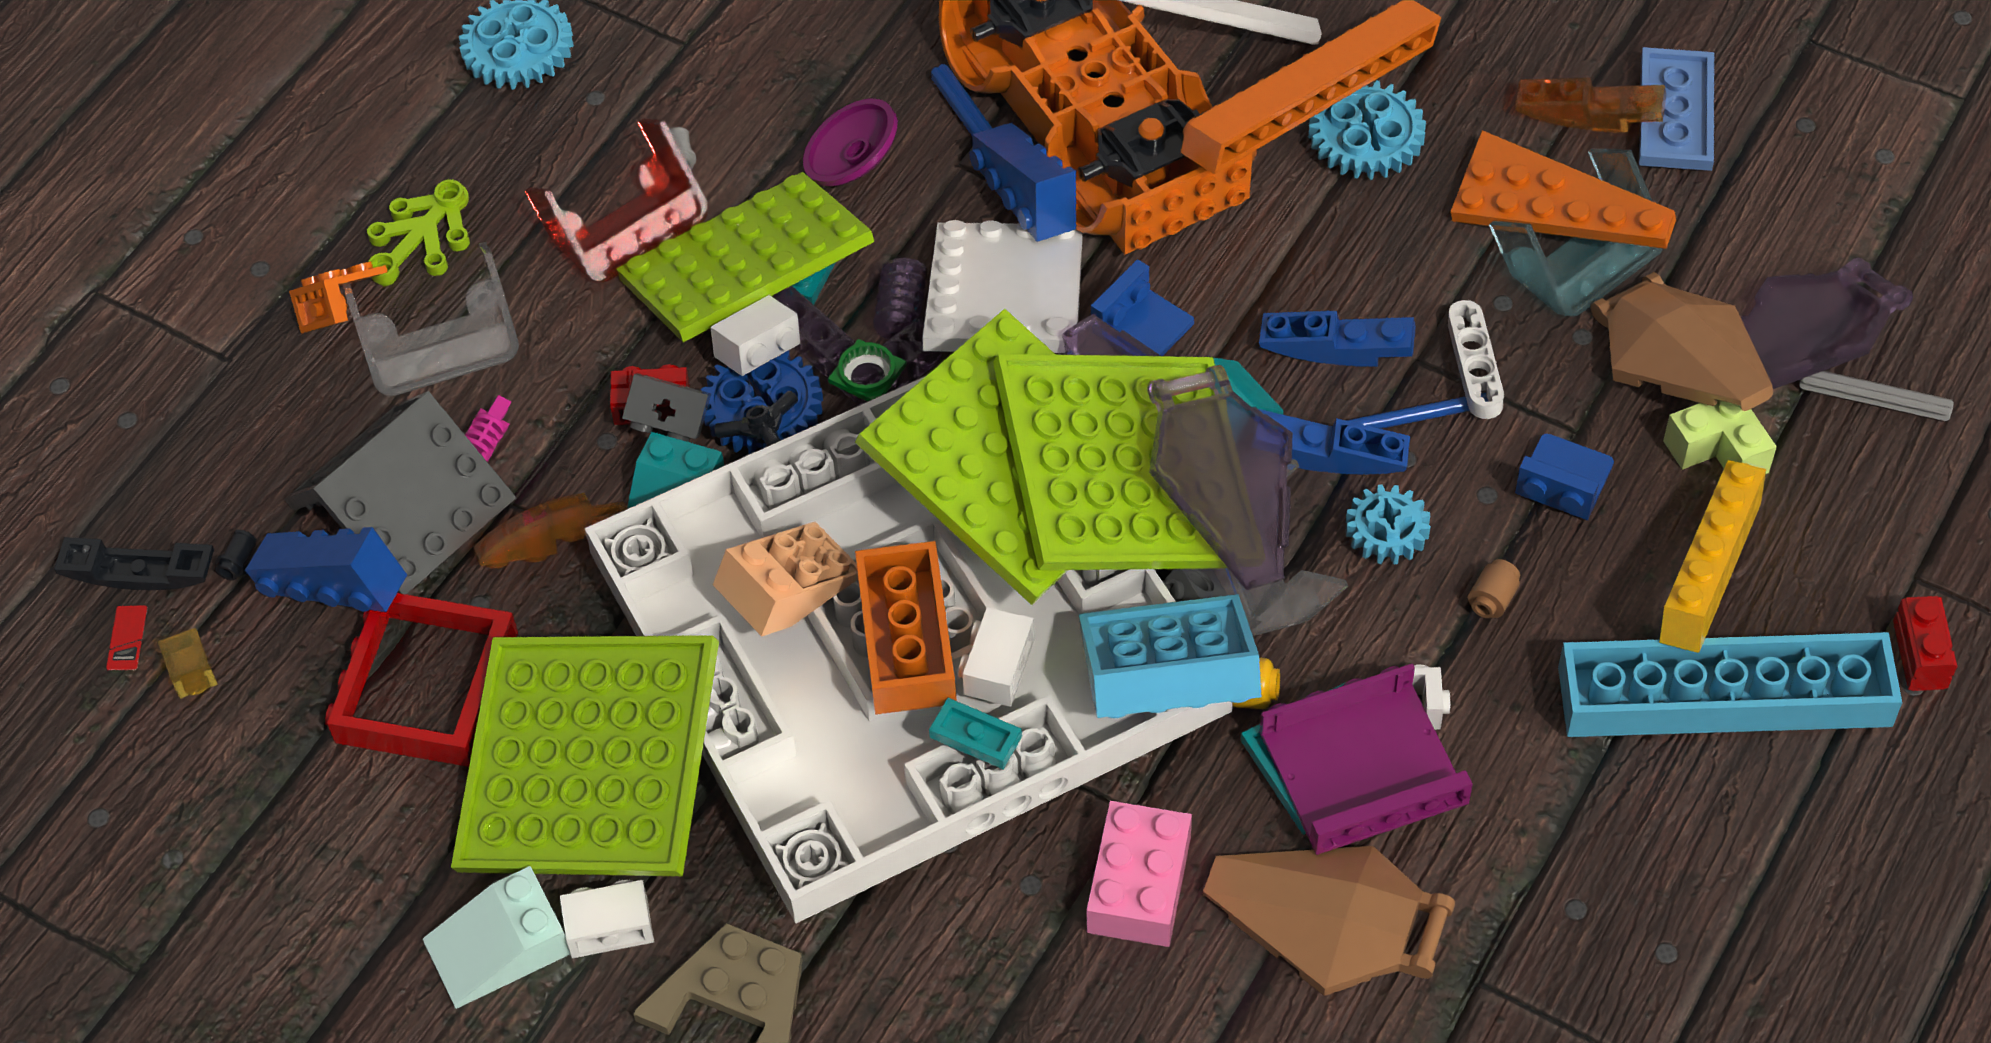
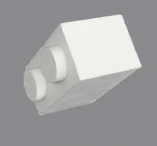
M770 295L710 327L714 357L741 376L800 344L797 313Z
M991 607L986 608L982 621L976 620L973 625L970 643L973 646L970 655L963 654L960 661L958 678L963 679L964 695L1012 706L1035 640L1034 618Z
M620 880L612 884V886L597 889L579 888L570 894L560 895L565 936L572 958L654 943L648 899L643 880Z

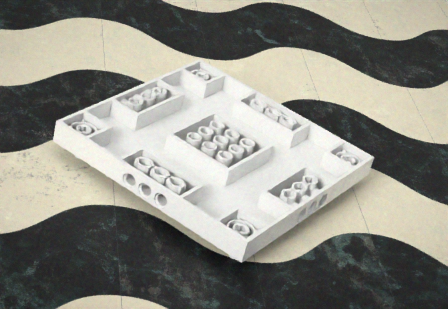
M925 377L585 528L591 555L636 636L713 635L719 641L702 756L795 924L1232 712V702L1208 704L1202 708L1181 707L1167 709L1161 713L1142 712L1126 714L1121 718H1097L1087 670L1079 614L1176 602L1154 569L1068 570L1033 605L1026 601L855 443L859 433ZM812 522H816L855 563V551L936 541L957 701L1022 729V738L1004 770L930 738L929 728L943 706L875 715L859 579L792 627L761 637L713 586L726 549ZM987 607L1034 618L1035 640L1011 707L964 695L963 679L958 678L961 658L963 654L970 655L973 646L970 643L973 625L976 620L982 621Z

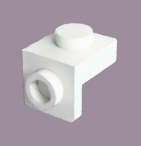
M1414 665L1415 671L1412 685L1417 695H1422L1423 707L1434 729H1441L1443 714L1450 713L1449 690H1442L1441 667Z

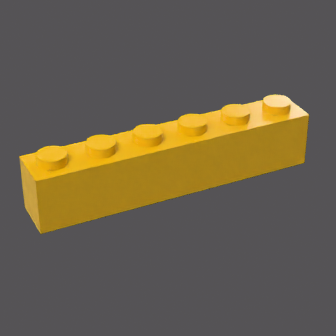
M1727 461L1664 606L1659 643L1697 653L1700 652L1760 508L1766 469L1751 466L1747 463Z

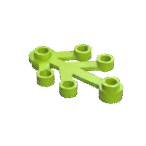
M452 179L444 180L436 186L434 193L431 195L410 199H394L389 205L394 222H375L368 227L369 241L373 246L377 247L388 244L393 236L407 234L391 253L375 254L368 261H372L373 268L384 265L387 267V273L371 277L375 283L381 286L393 284L399 275V266L423 239L427 253L424 258L427 272L432 276L444 274L448 269V264L444 253L441 252L437 224L445 215H447L450 228L446 234L449 248L453 251H463L469 246L468 232L463 228L461 210L468 204L469 195L467 189L460 182ZM402 208L405 209L404 211H401V212H398V211H397V210L402 209ZM430 209L425 216L411 218L415 211ZM377 233H383L380 236H374ZM457 237H462L461 240H454ZM434 262H441L437 265H431Z

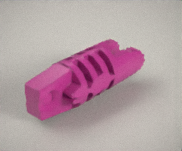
M500 395L497 396L488 412L482 408L479 409L469 430L465 434L487 462H489L494 449L510 425L503 418L511 405V401Z

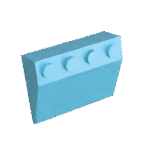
M1239 594L1079 614L1087 670L1097 718H1121L1126 714L1142 712L1161 713L1173 708H1202L1213 703H1242L1248 699L1261 698L1259 653Z

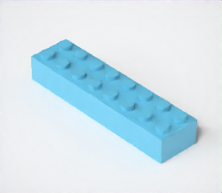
M1889 632L1705 638L1699 653L1659 643L1660 640L1563 643L1558 666L1567 737L1893 727L1902 705Z

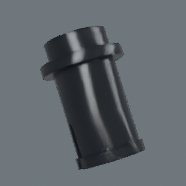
M235 530L223 555H219L215 560V571L219 576L233 581L244 574V564L257 543L255 536L245 530Z

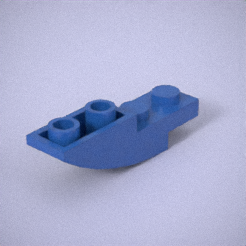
M1337 311L1263 313L1259 344L1261 348L1316 363L1345 366H1378L1379 357L1413 356L1416 325L1414 317L1339 320Z
M1258 409L1254 418L1251 448L1285 456V466L1339 474H1387L1404 472L1406 470L1410 436L1336 418L1333 426H1328Z

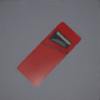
M146 605L117 607L106 666L107 670L137 669L148 608Z

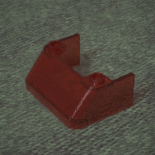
M643 118L638 121L654 154L644 159L637 169V180L644 193L589 227L585 226L582 218L575 212L561 211L550 190L534 187L524 190L551 240L590 280L607 282L619 275L617 268L626 264L629 259L643 255L658 247L663 241L674 239L691 230L696 224L702 223L708 214L707 200L665 120Z

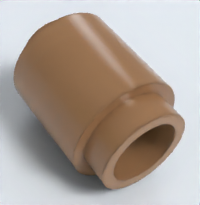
M1496 559L1484 567L1468 594V602L1477 615L1483 618H1498L1504 614L1520 586V572L1512 563Z

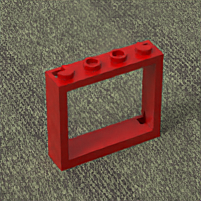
M397 593L387 612L374 610L364 612L363 629L360 637L356 636L352 642L351 661L348 669H344L340 674L338 681L339 692L335 703H331L327 709L325 723L328 725L333 740L337 744L469 767L493 637L518 636L513 613ZM389 618L488 635L453 735L353 717Z

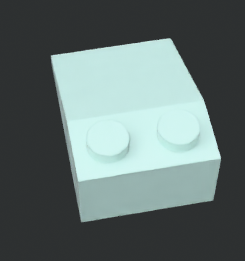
M531 866L491 884L423 938V942L455 1009L570 955L564 931Z

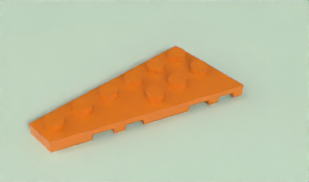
M1483 130L1450 212L1453 222L1667 249L1676 223L1675 211Z

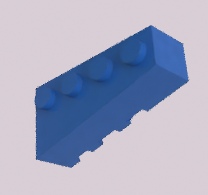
M1013 123L972 134L973 150H970L969 155L973 168L982 173L986 178L989 188L998 193L1007 210L1011 209L1018 218V222L1023 230H1027L1036 242L1076 230V170L1070 166L1062 168L1063 164L1060 158L1056 155L1048 157L1044 146L1041 144L1033 145L1031 137Z
M363 527L359 534H354L350 528L339 529L336 535L331 536L324 530H314L310 537H307L300 531L267 533L245 569L255 582L256 589L265 596L290 597L299 602H306L307 600L316 601L331 607H336L337 605L348 606L363 612L368 610L387 612L407 577V573L373 527Z

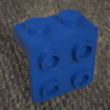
M1544 434L1541 436L1532 457H1524L1519 469L1515 494L1589 520L1613 468L1614 460L1611 456L1551 434Z

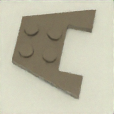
M726 923L635 1010L633 1014L635 1021L669 1035L687 1001L693 999L764 1028L756 1043H791V1027L794 1010L796 1009L803 962L802 955L792 949Z

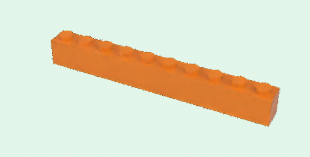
M1402 0L1395 5L1389 6L1387 10L1368 18L1364 23L1347 30L1341 36L1326 42L1313 52L1303 55L1290 65L1283 66L1276 73L1259 80L1246 90L1236 93L1232 98L1223 103L1213 106L1202 115L1190 119L1183 129L1184 139L1180 153L1215 175L1434 45L1441 16L1414 0Z

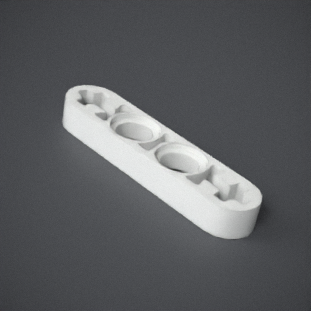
M1469 300L1457 301L1449 308L1448 329L1468 408L1476 417L1491 419L1498 416L1503 410L1504 391L1483 312L1475 302ZM1463 317H1466L1467 320L1470 321V327L1464 328L1465 323ZM1474 341L1479 343L1481 347L1473 350L1465 348L1462 344ZM1475 368H1482L1489 374L1477 377L1469 371ZM1487 390L1486 395L1489 402H1485L1484 398L1481 397V391Z

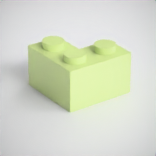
M1718 400L1715 406L1699 403L1670 414L1663 440L1682 470L1716 457L1723 468L1727 461L1731 460L1764 468L1767 474L1770 471L1777 447L1751 409L1743 411L1740 405Z

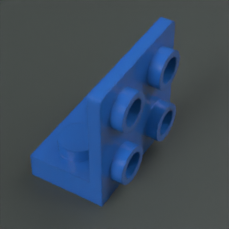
M1139 259L1091 305V333L1127 356H1164L1194 325L1193 316L1150 290L1149 266Z

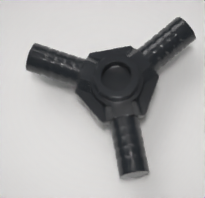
M787 391L770 407L759 405L751 408L742 420L716 423V437L719 439L743 435L755 438L758 443H765L767 447L781 441L777 430L779 429L782 416L798 402V398L792 391Z

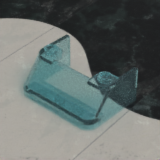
M1593 148L1588 151L1600 180L1652 201L1631 150ZM1493 221L1489 224L1511 275L1553 311L1564 316H1577L1590 307L1591 303L1601 299L1658 256L1664 249L1573 237L1551 255L1545 257L1531 224Z

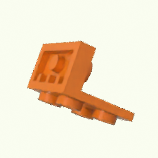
M372 261L351 266L350 268L332 270L302 279V287L289 291L301 334L348 321L346 314L347 303L340 292L339 286L387 273L386 265L373 268Z

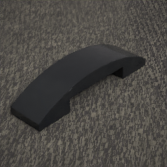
M64 537L54 570L56 574L74 580L112 588L130 590L179 589L205 582L214 547L207 544L175 543L173 551L106 548L101 539Z

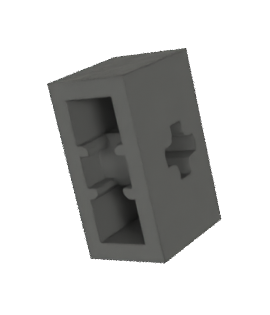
M636 373L633 376L622 419L631 421L630 428L651 433L654 427L668 431L667 436L689 442L690 438L697 439L700 437L711 393ZM666 399L670 400V407L675 409L676 412L675 415H669L664 420L662 419V412L656 410V407L659 404L665 403Z

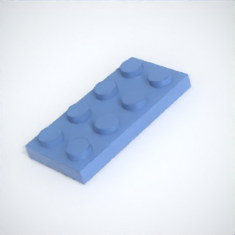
M1643 47L1640 71L1639 165L1712 171L1714 163V52Z

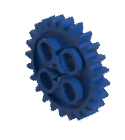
M789 350L744 376H741L728 366L725 368L716 364V376L707 375V387L701 388V391L711 393L704 424L710 427L712 437L716 436V423L742 420L751 408L759 405H769L770 407L787 391H792L797 396L798 402L782 416L779 429L777 430L781 440L808 429V426L817 425V415L823 412L821 403L823 401L822 388H820L819 376L813 375L811 365L803 367L801 356L791 361ZM743 435L720 438L722 446L732 441L734 452L736 453L743 446L748 447L749 455L754 453L756 448L763 449L767 447L765 443H758L755 438Z

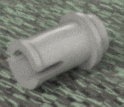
M683 127L672 128L667 132V142L669 143L670 150L668 163L676 172L685 173L693 168L696 162V155L691 150L687 129Z

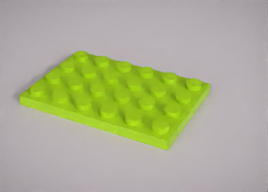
M801 172L798 175L789 176L784 182L766 191L758 192L753 198L736 207L727 208L722 214L705 223L696 224L691 230L676 238L663 241L658 247L645 254L632 257L627 263L617 267L616 270L620 281L682 342H685L767 295L773 296L875 241L870 228L804 172Z

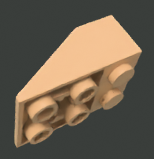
M812 522L726 549L713 586L762 637L792 627L858 580V571L854 560L816 522Z

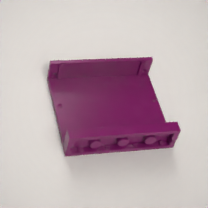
M1413 663L1403 667H1389L1380 674L1363 680L1359 678L1352 679L1343 684L1342 687L1326 692L1315 691L1302 700L1290 704H1276L1261 713L1260 735L1316 855L1469 804L1473 784L1466 770L1456 773L1412 685L1415 671Z

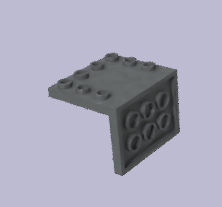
M427 391L396 404L284 498V500L293 511L303 507H307L310 510L316 505L318 507L323 505L342 529L350 528L354 534H359L363 527H373L407 573V577L397 592L407 594L515 500L516 496L433 395Z

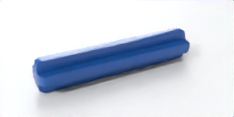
M945 64L934 67L931 71L933 82L970 134L991 129V125L950 68Z

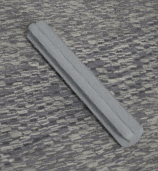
M1809 367L1803 369L1799 383L1800 388L1942 421H1948L1953 411V401L1948 398Z

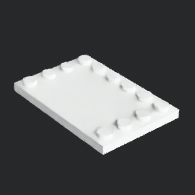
M959 220L938 223L923 331V351L955 352L1003 309H1006L1041 342L1046 344L1052 352L1076 353L1083 233L1073 230L1036 242L1027 230L1021 228L1019 223H999L997 221L964 223Z

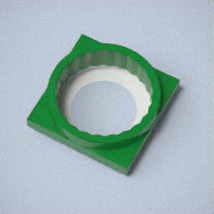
M858 339L852 347L842 354L838 366L828 378V383L869 402L887 393L905 369L907 363L905 360L892 355L886 347L880 344ZM874 363L884 370L885 377L883 380L872 385H859L852 382L851 374L860 364Z

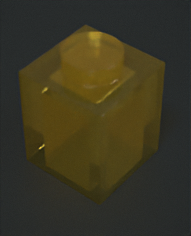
M196 628L158 641L170 679L180 699L189 695L200 694L206 689L218 685L206 648Z

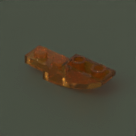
M1591 77L1519 80L1515 107L1517 112L1565 127L1604 132H1629L1630 122H1663L1666 89L1665 85L1593 87Z
M585 493L561 497L525 510L505 521L474 546V554L479 565H486L488 568H501L507 566L509 561L522 559L527 562L543 561L547 559L548 555L557 554L556 539L566 542L581 540L586 535L585 528L628 508L624 501L591 506Z

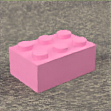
M1110 801L1087 906V933L1165 947L1170 946L1191 839L1192 814Z

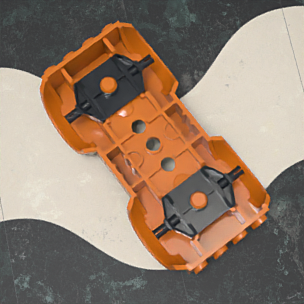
M939 0L940 37L949 66L957 79L966 88L974 92L983 94L1001 93L1038 143L1046 148L1047 156L1052 157L1056 155L1062 160V168L1070 166L1076 170V230L1090 235H1110L1124 255L1137 249L1146 248L1152 242L1165 236L1174 235L1183 228L1198 221L1207 220L1214 214L1231 206H1238L1250 198L1251 169L1257 155V150L1215 175L1180 153L1184 139L1183 129L1187 122L1209 111L1213 106L1208 99L1200 76L1196 72L1179 70L1141 23L1144 18V8L1141 5H1138L1131 12L1119 0ZM1076 49L1080 52H1086L1087 57L1082 61L1076 62L1070 60L1067 53ZM1094 72L1096 74H1103V76L1092 78L1087 76V74ZM1113 95L1121 97L1124 103L1119 107L1112 108L1106 106L1103 100L1105 97Z

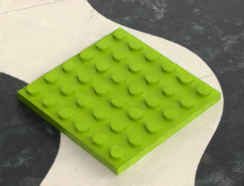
M1003 309L859 433L855 443L1026 601L1033 605L1068 570H1038L993 361L997 354H1056L1011 313Z
M997 354L993 361L1038 570L1259 568L1263 564L1265 558L1213 357Z
M713 635L493 637L451 868L461 873H516L531 866L534 874L683 876L719 641Z

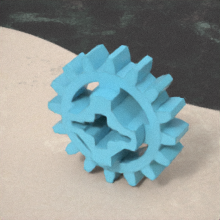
M1382 484L1378 485L1377 493L1375 494L1368 489L1363 490L1362 500L1354 497L1351 509H1347L1346 537H1352L1351 547L1353 549L1363 547L1362 557L1365 559L1372 554L1377 555L1378 564H1382L1385 557H1390L1393 564H1398L1400 555H1404L1408 560L1413 559L1414 549L1422 551L1425 539H1429L1431 527L1429 525L1430 512L1423 511L1425 502L1423 499L1413 502V491L1411 490L1407 491L1404 495L1399 494L1398 485H1394L1391 492H1386Z

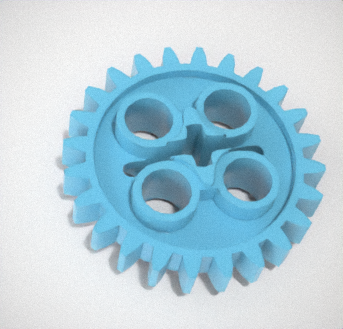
M490 0L491 8L486 9L479 6L480 16L469 15L470 25H462L463 35L459 36L461 45L459 48L466 69H472L474 78L482 76L486 85L495 79L499 89L505 82L510 83L511 89H515L518 82H523L524 86L529 88L531 79H535L541 84L543 83L542 75L544 73L552 77L555 76L553 66L563 68L565 66L563 58L571 57L569 48L574 45L571 24L567 20L566 13H560L557 4L550 7L548 0H542L539 3L536 0H503L501 4Z
M1376 80L1373 87L1366 85L1310 118L1309 138L1312 139L1311 148L1318 149L1319 160L1328 158V168L1339 164L1341 166V175H1344L1350 169L1354 170L1355 179H1358L1361 172H1366L1368 178L1373 180L1374 172L1377 171L1384 178H1387L1389 168L1400 173L1402 163L1411 166L1413 156L1420 155L1421 146L1424 145L1426 120H1422L1423 110L1415 109V99L1405 101V90L1394 94L1393 84H1390L1384 90L1380 88V81Z

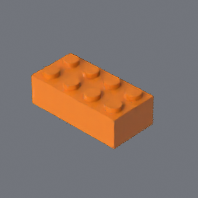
M936 541L855 551L875 715L939 707L944 705L947 698L957 701Z

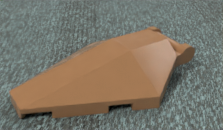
M1655 272L1644 276L1641 283L1607 300L1601 298L1590 305L1594 318L1609 329L1613 381L1640 387L1643 381L1661 385L1662 393L1711 406H1715L1718 400L1740 405L1743 411L1752 409L1767 401L1773 395L1772 383L1735 305L1669 287L1664 284L1660 275Z
M1374 846L1336 848L1318 855L1315 854L1314 850L1216 856L1203 890V896L1209 898L1229 914L1228 919L1276 958L1279 956L1284 958L1299 970V976L1324 996L1356 986L1358 983L1371 981L1372 977L1397 971L1419 978H1431L1436 966L1433 958L1446 917L1452 915L1455 906V900L1448 895L1423 892ZM1418 910L1430 913L1417 954H1405Z

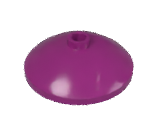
M863 99L841 108L825 120L809 140L804 152L803 167L809 178L822 186H839L853 182L875 168L890 150L896 136L898 121L896 113L891 106L880 99Z

